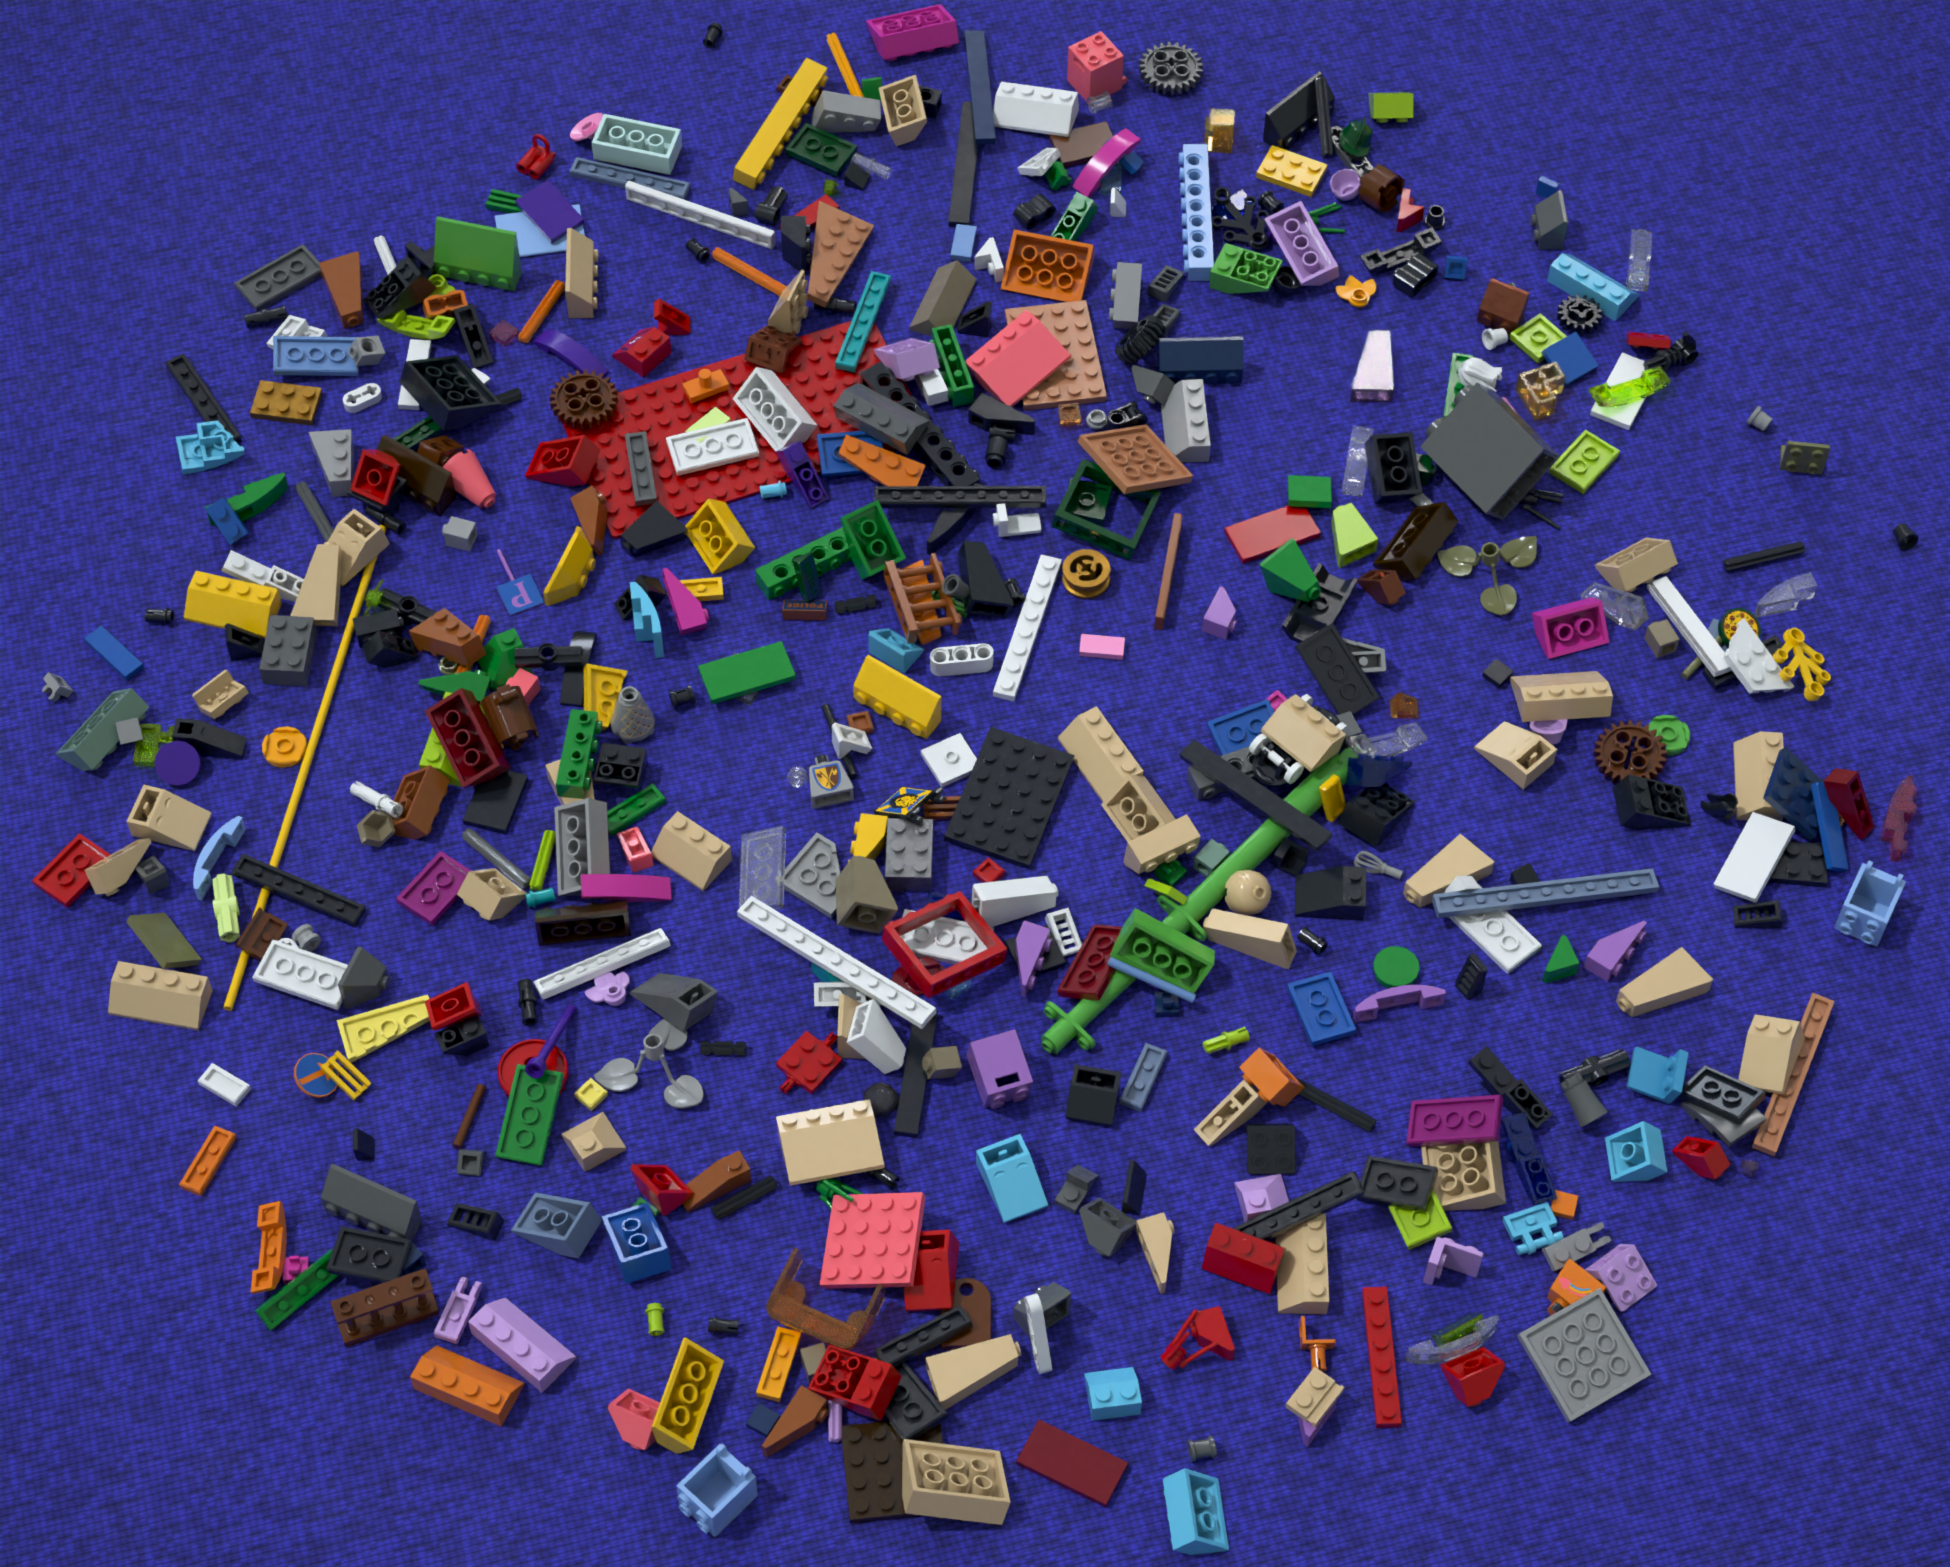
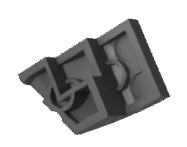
M1688 1101L1680 1103V1106L1693 1121L1698 1119L1711 1134L1716 1132L1728 1147L1764 1124L1767 1119L1755 1108L1738 1125Z

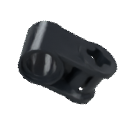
M1129 402L1125 406L1109 412L1106 431L1145 425L1148 417L1140 412L1136 402Z

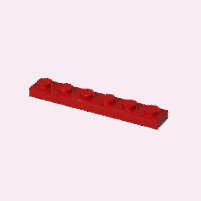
M1363 1287L1362 1300L1376 1428L1401 1427L1387 1287Z

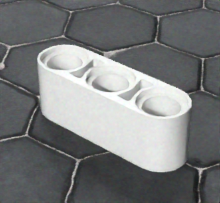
M988 644L941 647L932 650L930 653V670L936 676L987 672L993 667V648Z

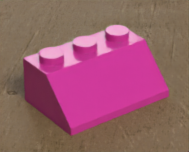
M1591 597L1532 613L1535 634L1548 659L1610 643L1603 603L1599 599Z

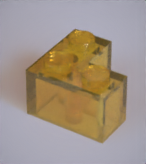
M1210 108L1209 117L1205 116V130L1208 131H1205L1204 143L1208 144V152L1232 153L1234 110Z
M1557 362L1518 375L1515 390L1534 420L1554 414L1557 400L1555 395L1562 393L1566 378Z

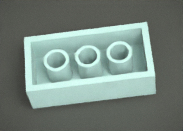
M608 114L603 115L592 141L593 159L668 175L671 174L682 147L681 129Z

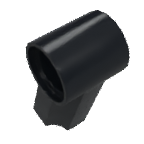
M779 186L772 188L764 202H759L757 205L755 219L776 225L780 217L781 208L788 198V193Z

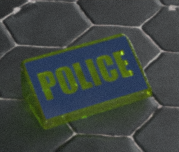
M1468 1313L1432 1333L1431 1337L1439 1349H1443L1479 1329L1484 1316L1481 1313Z

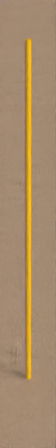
M379 525L385 533L387 528L383 525ZM378 555L365 566L271 857L269 865L278 868L355 629L352 618L359 616ZM261 888L253 916L259 907L262 908V911L265 910L270 891ZM244 950L241 951L223 1006L227 1011H232L250 956Z

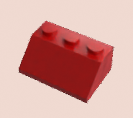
M1215 1223L1206 1247L1201 1269L1270 1294L1286 1248L1229 1226Z

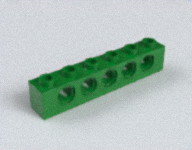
M843 527L755 569L756 583L768 600L780 597L785 592L799 587L792 562L794 558L812 552L819 577L830 570L839 568L850 560L852 561Z

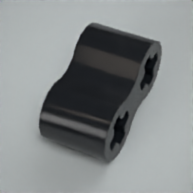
M1037 194L1029 202L1018 205L1014 210L1013 216L1027 230H1030L1039 222L1050 219L1054 215L1056 207L1043 194Z

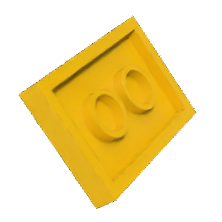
M1272 145L1256 172V178L1312 197L1327 171V164Z

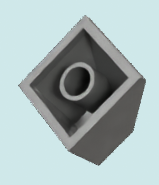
M359 946L338 983L343 1006L347 1009L380 997L383 989L386 990L390 983L387 967Z
M1100 1197L1082 1206L1079 1210L1089 1244L1095 1248L1097 1253L1103 1256L1110 1257L1118 1252L1136 1228L1135 1219Z

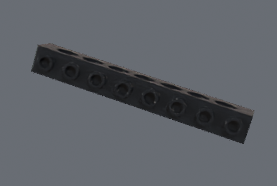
M880 361L860 373V384L892 401L898 400L896 403L930 420L929 425L919 437L913 449L944 486H974L975 483L980 484L978 472L970 468L966 458L963 455H959L952 441L944 437L941 428L933 424L929 414L918 406L915 397L907 393L904 384L901 381H897L888 366L886 367Z

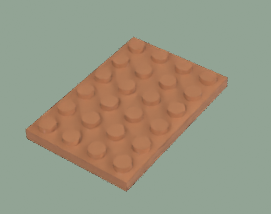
M1086 300L1005 309L1007 325L1025 310L1029 311L1041 321L1071 355L1067 362L1022 399L1024 411L1107 401Z

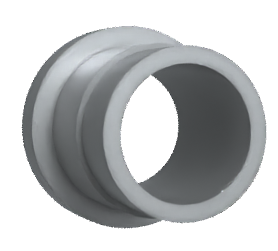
M1758 406L1746 423L1748 425L1752 424L1764 431L1773 418L1762 411V407Z

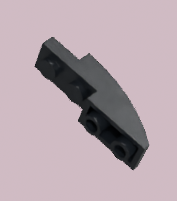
M1487 1046L1468 1061V1064L1483 1080L1481 1082L1482 1086L1491 1095H1501L1503 1097V1106L1533 1129H1537L1553 1115L1522 1079L1517 1081Z

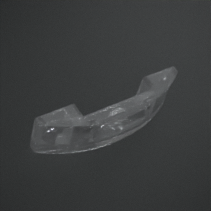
M1353 425L1341 494L1363 496L1368 466L1364 443L1373 435L1374 428Z
M1415 722L1399 726L1396 732L1367 738L1365 734L1347 737L1346 742L1358 758L1376 760L1409 751L1426 742L1428 738Z
M1494 1315L1475 1323L1471 1335L1435 1348L1431 1339L1409 1347L1406 1360L1409 1363L1436 1364L1450 1361L1474 1351L1492 1336L1497 1328L1499 1317Z

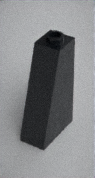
M964 540L957 555L961 580L969 586V593L963 598L965 613L1007 619L1013 606V601L985 543Z

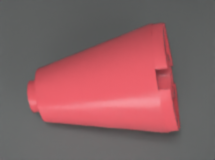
M467 449L468 453L466 454L462 452L457 453L443 466L444 469L452 472L455 491L479 508L491 507L496 501V493L475 453L470 449Z

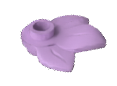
M608 972L594 978L596 986L586 990L585 995L595 1003L605 1001L611 1006H618L625 1001V989L630 984L629 976L625 972H620L616 976Z

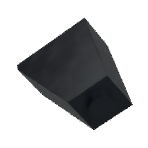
M656 501L621 534V547L628 554L632 553L635 557L684 540L687 537L688 528Z

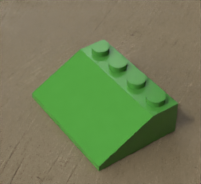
M437 216L434 250L436 274L442 275L444 278L515 291L522 274L516 232Z

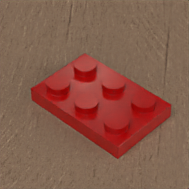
M79 833L32 880L33 885L68 908L91 885L85 869L111 854Z

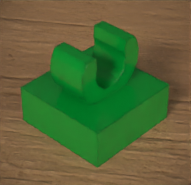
M1055 161L1045 174L1052 190L1058 191L1062 185L1068 186L1072 180L1068 178L1067 174L1069 172L1064 168L1062 162Z
M1176 859L1170 863L1164 862L1155 871V876L1171 887H1174L1187 875V870Z

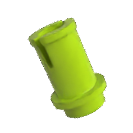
M660 1303L648 1304L645 1310V1314L648 1315V1332L650 1336L664 1334L662 1318L664 1308Z

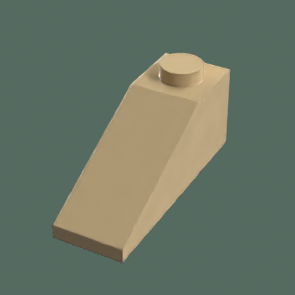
M150 838L138 839L85 869L96 895L106 894V896H110L119 891L118 887L127 882L151 844Z
M1243 1080L1194 1130L1211 1147L1250 1120L1267 1102L1258 1095V1090L1254 1085L1251 1086L1246 1080Z
M1164 1212L1136 1221V1234L1160 1294L1165 1293L1171 1240L1172 1234L1175 1233L1172 1221L1166 1219Z

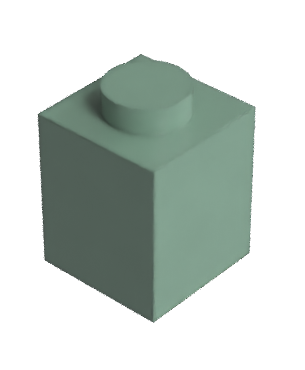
M1211 839L1195 856L1194 869L1207 878L1229 857L1230 851L1223 844Z

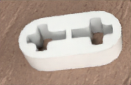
M369 383L348 392L343 397L345 410L350 413H356L380 402L382 398L381 389L377 384Z

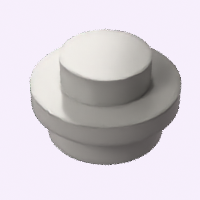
M1093 410L1088 414L1086 422L1090 428L1099 430L1107 425L1108 419L1102 410Z

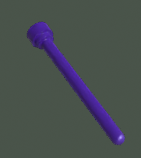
M574 1005L567 1006L538 1056L531 1058L527 1063L525 1071L531 1078L538 1079L544 1074L546 1070L545 1061L576 1010Z

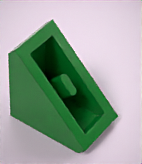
M1563 934L1545 969L1542 979L1544 983L1577 974L1579 961L1567 936Z

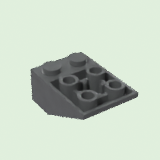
M658 973L630 992V995L682 1031L687 1030L712 1013L718 994L716 989L701 979Z

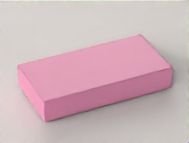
M1081 634L1079 656L1123 660L1125 638Z

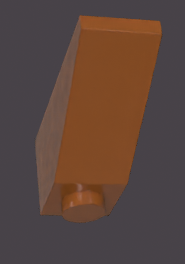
M590 486L570 497L589 544L600 556L603 554L608 513L604 503L607 500L602 491L598 492L593 486Z
M740 1150L716 1161L686 1184L694 1193L690 1199L682 1204L687 1213L752 1182L750 1168Z
M801 1385L762 1444L763 1456L768 1458L814 1430L819 1422L823 1423L829 1412L827 1409V1399Z

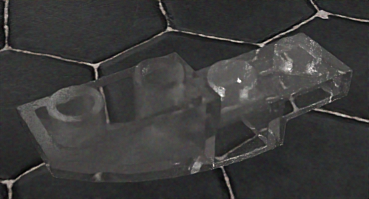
M1632 229L1626 277L1627 289L1648 291L1652 232L1642 229Z

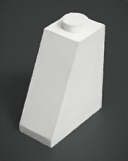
M871 999L856 1006L847 1043L884 1074L902 1067L906 1048L877 1002Z

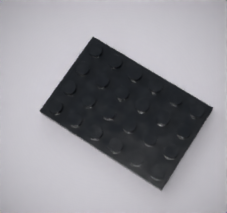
M990 727L944 835V840L1030 869L1075 755Z

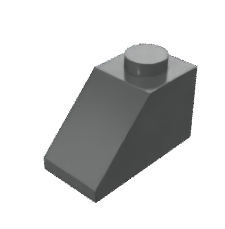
M1133 365L1131 369L1136 389L1144 397L1143 400L1151 405L1155 403L1164 405L1174 382L1163 373Z

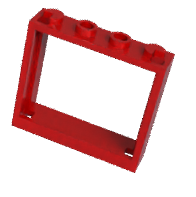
M961 891L949 894L935 903H929L924 908L916 912H910L905 917L896 921H890L884 926L882 935L883 943L928 999L1004 963L1007 953V947ZM957 910L988 949L931 976L900 936Z

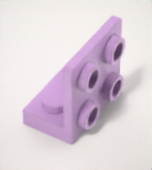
M1437 1237L1428 1261L1423 1283L1432 1285L1435 1277L1440 1278L1443 1267L1477 1277L1484 1253L1475 1247L1457 1244L1452 1239Z
M1619 1244L1585 1269V1271L1594 1278L1601 1280L1603 1285L1606 1286V1290L1618 1311L1626 1310L1657 1287V1283L1634 1244Z

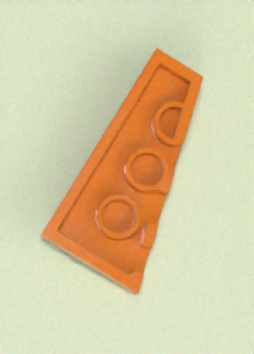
M849 435L845 436L838 456L859 471L865 472L871 479L880 482L884 486H918L925 465Z
M920 560L900 570L924 566V562ZM927 574L901 579L902 585L906 587L929 583ZM931 592L909 595L907 597L908 602L912 604L933 601ZM935 609L917 612L913 615L914 619L919 622L937 619ZM940 627L920 630V633L917 634L921 645L941 637Z

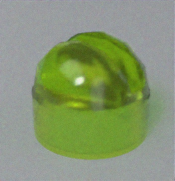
M825 179L824 195L833 196L837 194L838 190L834 189V187H839L836 181Z

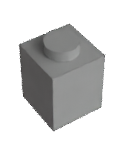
M451 516L448 524H445L442 530L446 546L470 552L478 536L476 523Z

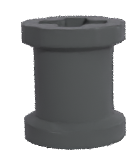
M1212 1435L1203 1440H1187V1449L1191 1462H1195L1198 1458L1209 1456L1216 1458V1445Z

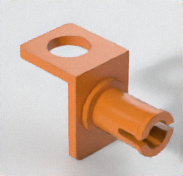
M1301 1316L1299 1320L1300 1349L1310 1350L1311 1371L1314 1367L1322 1372L1327 1371L1325 1350L1333 1349L1336 1340H1306L1305 1316Z

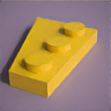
M586 664L584 666V710L598 712L599 721H602V730L605 731L610 724L617 697L621 692L622 683L628 671Z

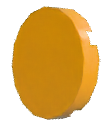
M288 726L274 729L270 735L267 734L262 743V752L267 762L280 768L292 767L300 763L307 749L305 736L298 729Z

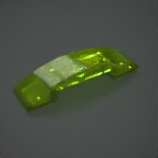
M1661 366L1642 371L1639 378L1613 386L1604 383L1589 388L1588 392L1598 406L1616 407L1646 398L1670 384L1671 380Z

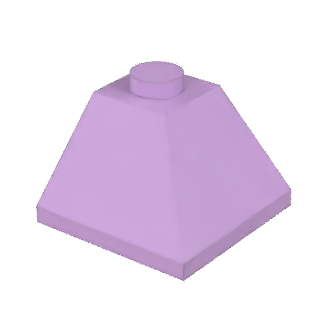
M1281 1174L1234 1183L1244 1222L1289 1202Z

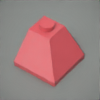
M628 1388L608 1406V1410L623 1441L630 1443L633 1448L646 1450L655 1442L656 1439L651 1427L660 1402Z

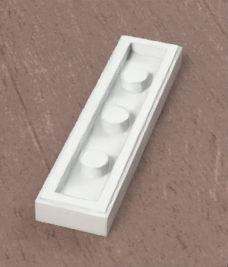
M410 339L406 361L429 359L432 347L431 340ZM401 385L398 408L420 410L418 402Z

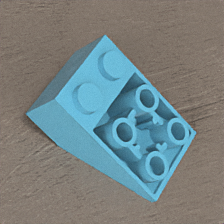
M1021 1134L976 1150V1165L1004 1223L1048 1207L1032 1158Z

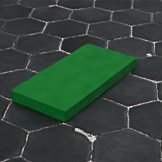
M782 641L698 666V671L712 704L796 680V674Z
M517 1064L495 1157L543 1167L564 1073L546 1069L542 1077L535 1079L527 1075L525 1071L526 1065Z

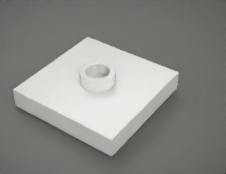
M961 733L921 750V756L941 787L969 776L977 760Z

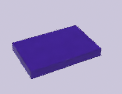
M549 180L515 200L518 208L551 244L567 235V228L575 230L584 224L583 217Z

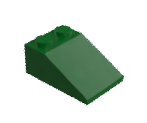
M878 500L840 518L852 561L861 579L884 570L885 561L894 560L896 564L906 559Z

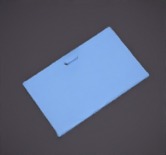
M580 204L572 205L581 215ZM523 212L495 216L498 229L516 232L520 258L566 251L567 235L551 244ZM583 225L575 229L585 236Z

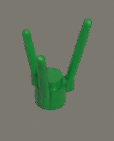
M1332 203L1310 211L1308 214L1316 226L1319 225L1318 216L1341 209L1342 206ZM1317 228L1319 232L1345 233L1344 229Z
M833 1178L820 1180L816 1186V1190L821 1193L820 1199L826 1203L830 1210L832 1208L830 1199L833 1200V1195H840L850 1202L854 1201L842 1189L851 1194H863Z

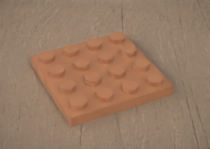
M1147 424L1079 436L1078 443L1124 494L1191 483L1193 479L1191 472Z

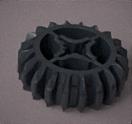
M1154 315L1142 318L1141 321L1137 322L1136 325L1126 332L1116 345L1115 353L1118 355L1117 357L1127 365L1134 364L1144 357L1159 342V338H1162L1165 334L1166 327L1163 325V322Z

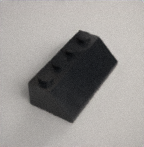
M1320 71L1266 112L1263 141L1265 143L1282 149L1290 148L1300 137L1303 138L1310 129L1319 125L1315 79L1324 77ZM1327 83L1331 115L1335 109V96Z

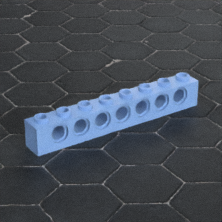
M1183 144V152H1179V165H1183V168L1179 170V179L1183 180V183H1180V195H1184V198H1181V210H1185V213H1182V226H1186V229L1182 231V240L1186 241V245H1183V257H1187V260H1184V273H1188V281H1210V271L1214 265L1208 148L1207 144Z

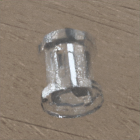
M1104 91L1096 97H1088L1087 105L1090 112L1094 114L1098 110L1112 108V100L1109 93Z

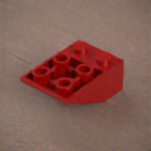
M951 1230L921 1231L913 1287H904L906 1312L953 1308L960 1242Z
M828 1345L808 1389L859 1414L881 1421L902 1376L890 1363Z

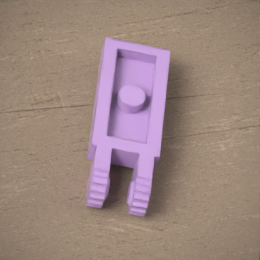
M460 1278L436 1326L434 1337L458 1344L481 1291V1282L476 1281L470 1294L465 1295L464 1292L468 1285V1278Z

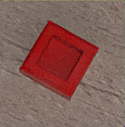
M989 857L973 871V876L982 883L996 882L1005 875V870Z

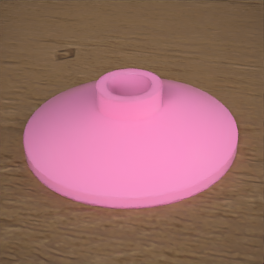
M595 113L581 120L572 129L570 138L573 141L594 138L603 114Z

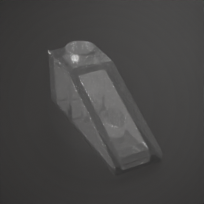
M1596 582L1581 593V598L1583 599L1593 597L1601 600L1604 614L1620 626L1636 630L1649 619L1643 597Z

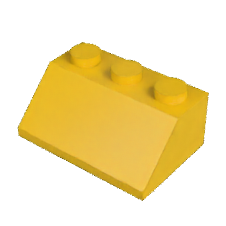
M708 498L685 525L688 528L687 536L714 575L743 563L755 549V546L726 502Z

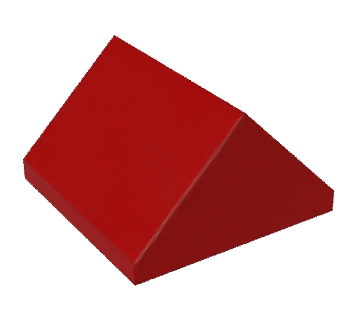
M632 1164L630 1168L637 1188L663 1216L669 1214L694 1194L667 1165Z

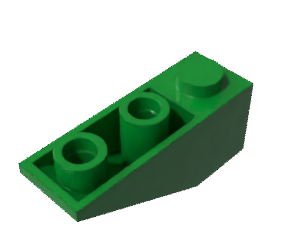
M1076 192L1051 237L1076 241L1089 226L1099 209L1094 200Z

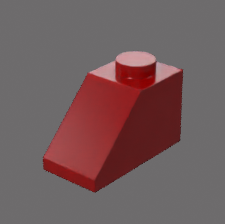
M1686 1136L1671 1150L1678 1159L1701 1177L1716 1179L1731 1165L1719 1142Z
M1217 1306L1198 1311L1188 1327L1191 1337H1195L1197 1344L1203 1348L1216 1341L1218 1345L1210 1351L1228 1361L1234 1360L1235 1347L1221 1307Z

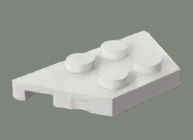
M1743 618L1736 625L1737 630L1731 637L1729 648L1726 650L1723 659L1749 694L1761 691L1765 693L1776 690L1789 691L1794 685L1791 681L1785 682L1780 678L1779 673L1782 669Z

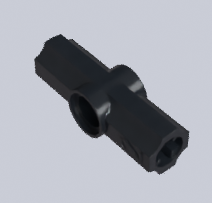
M387 588L379 592L376 600V606L385 610L396 608L397 615L402 616L403 622L406 624L415 623L419 625L436 613V611L419 604L415 597L402 596Z
M544 643L540 647L515 648V667H542L545 671H554L558 667L582 666V646L556 647L552 643Z
M1620 1049L1600 1058L1597 1055L1585 1059L1579 1066L1559 1073L1558 1078L1560 1083L1575 1074L1580 1073L1583 1081L1586 1080L1588 1085L1596 1087L1605 1083L1609 1077L1630 1069L1631 1063L1627 1052Z

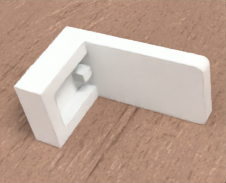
M996 504V513H993V524L998 528L999 537L1041 532L1038 513L1007 516L1005 504Z

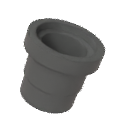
M950 574L943 581L942 590L948 596L963 599L969 593V586L956 574Z

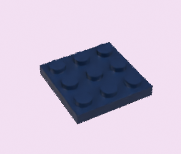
M1785 747L1779 750L1763 799L1795 826L1808 840L1816 837L1819 829L1811 784L1815 782L1824 783V781Z

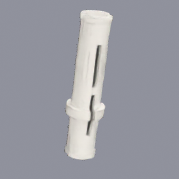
M356 781V784L353 783L350 787L352 795L375 806L380 812H386L395 818L403 812V806L391 800L390 796L380 794L361 782Z

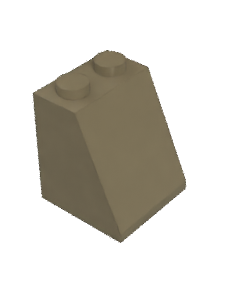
M853 855L836 878L837 926L880 934L884 926L898 911V906L876 861L863 856Z

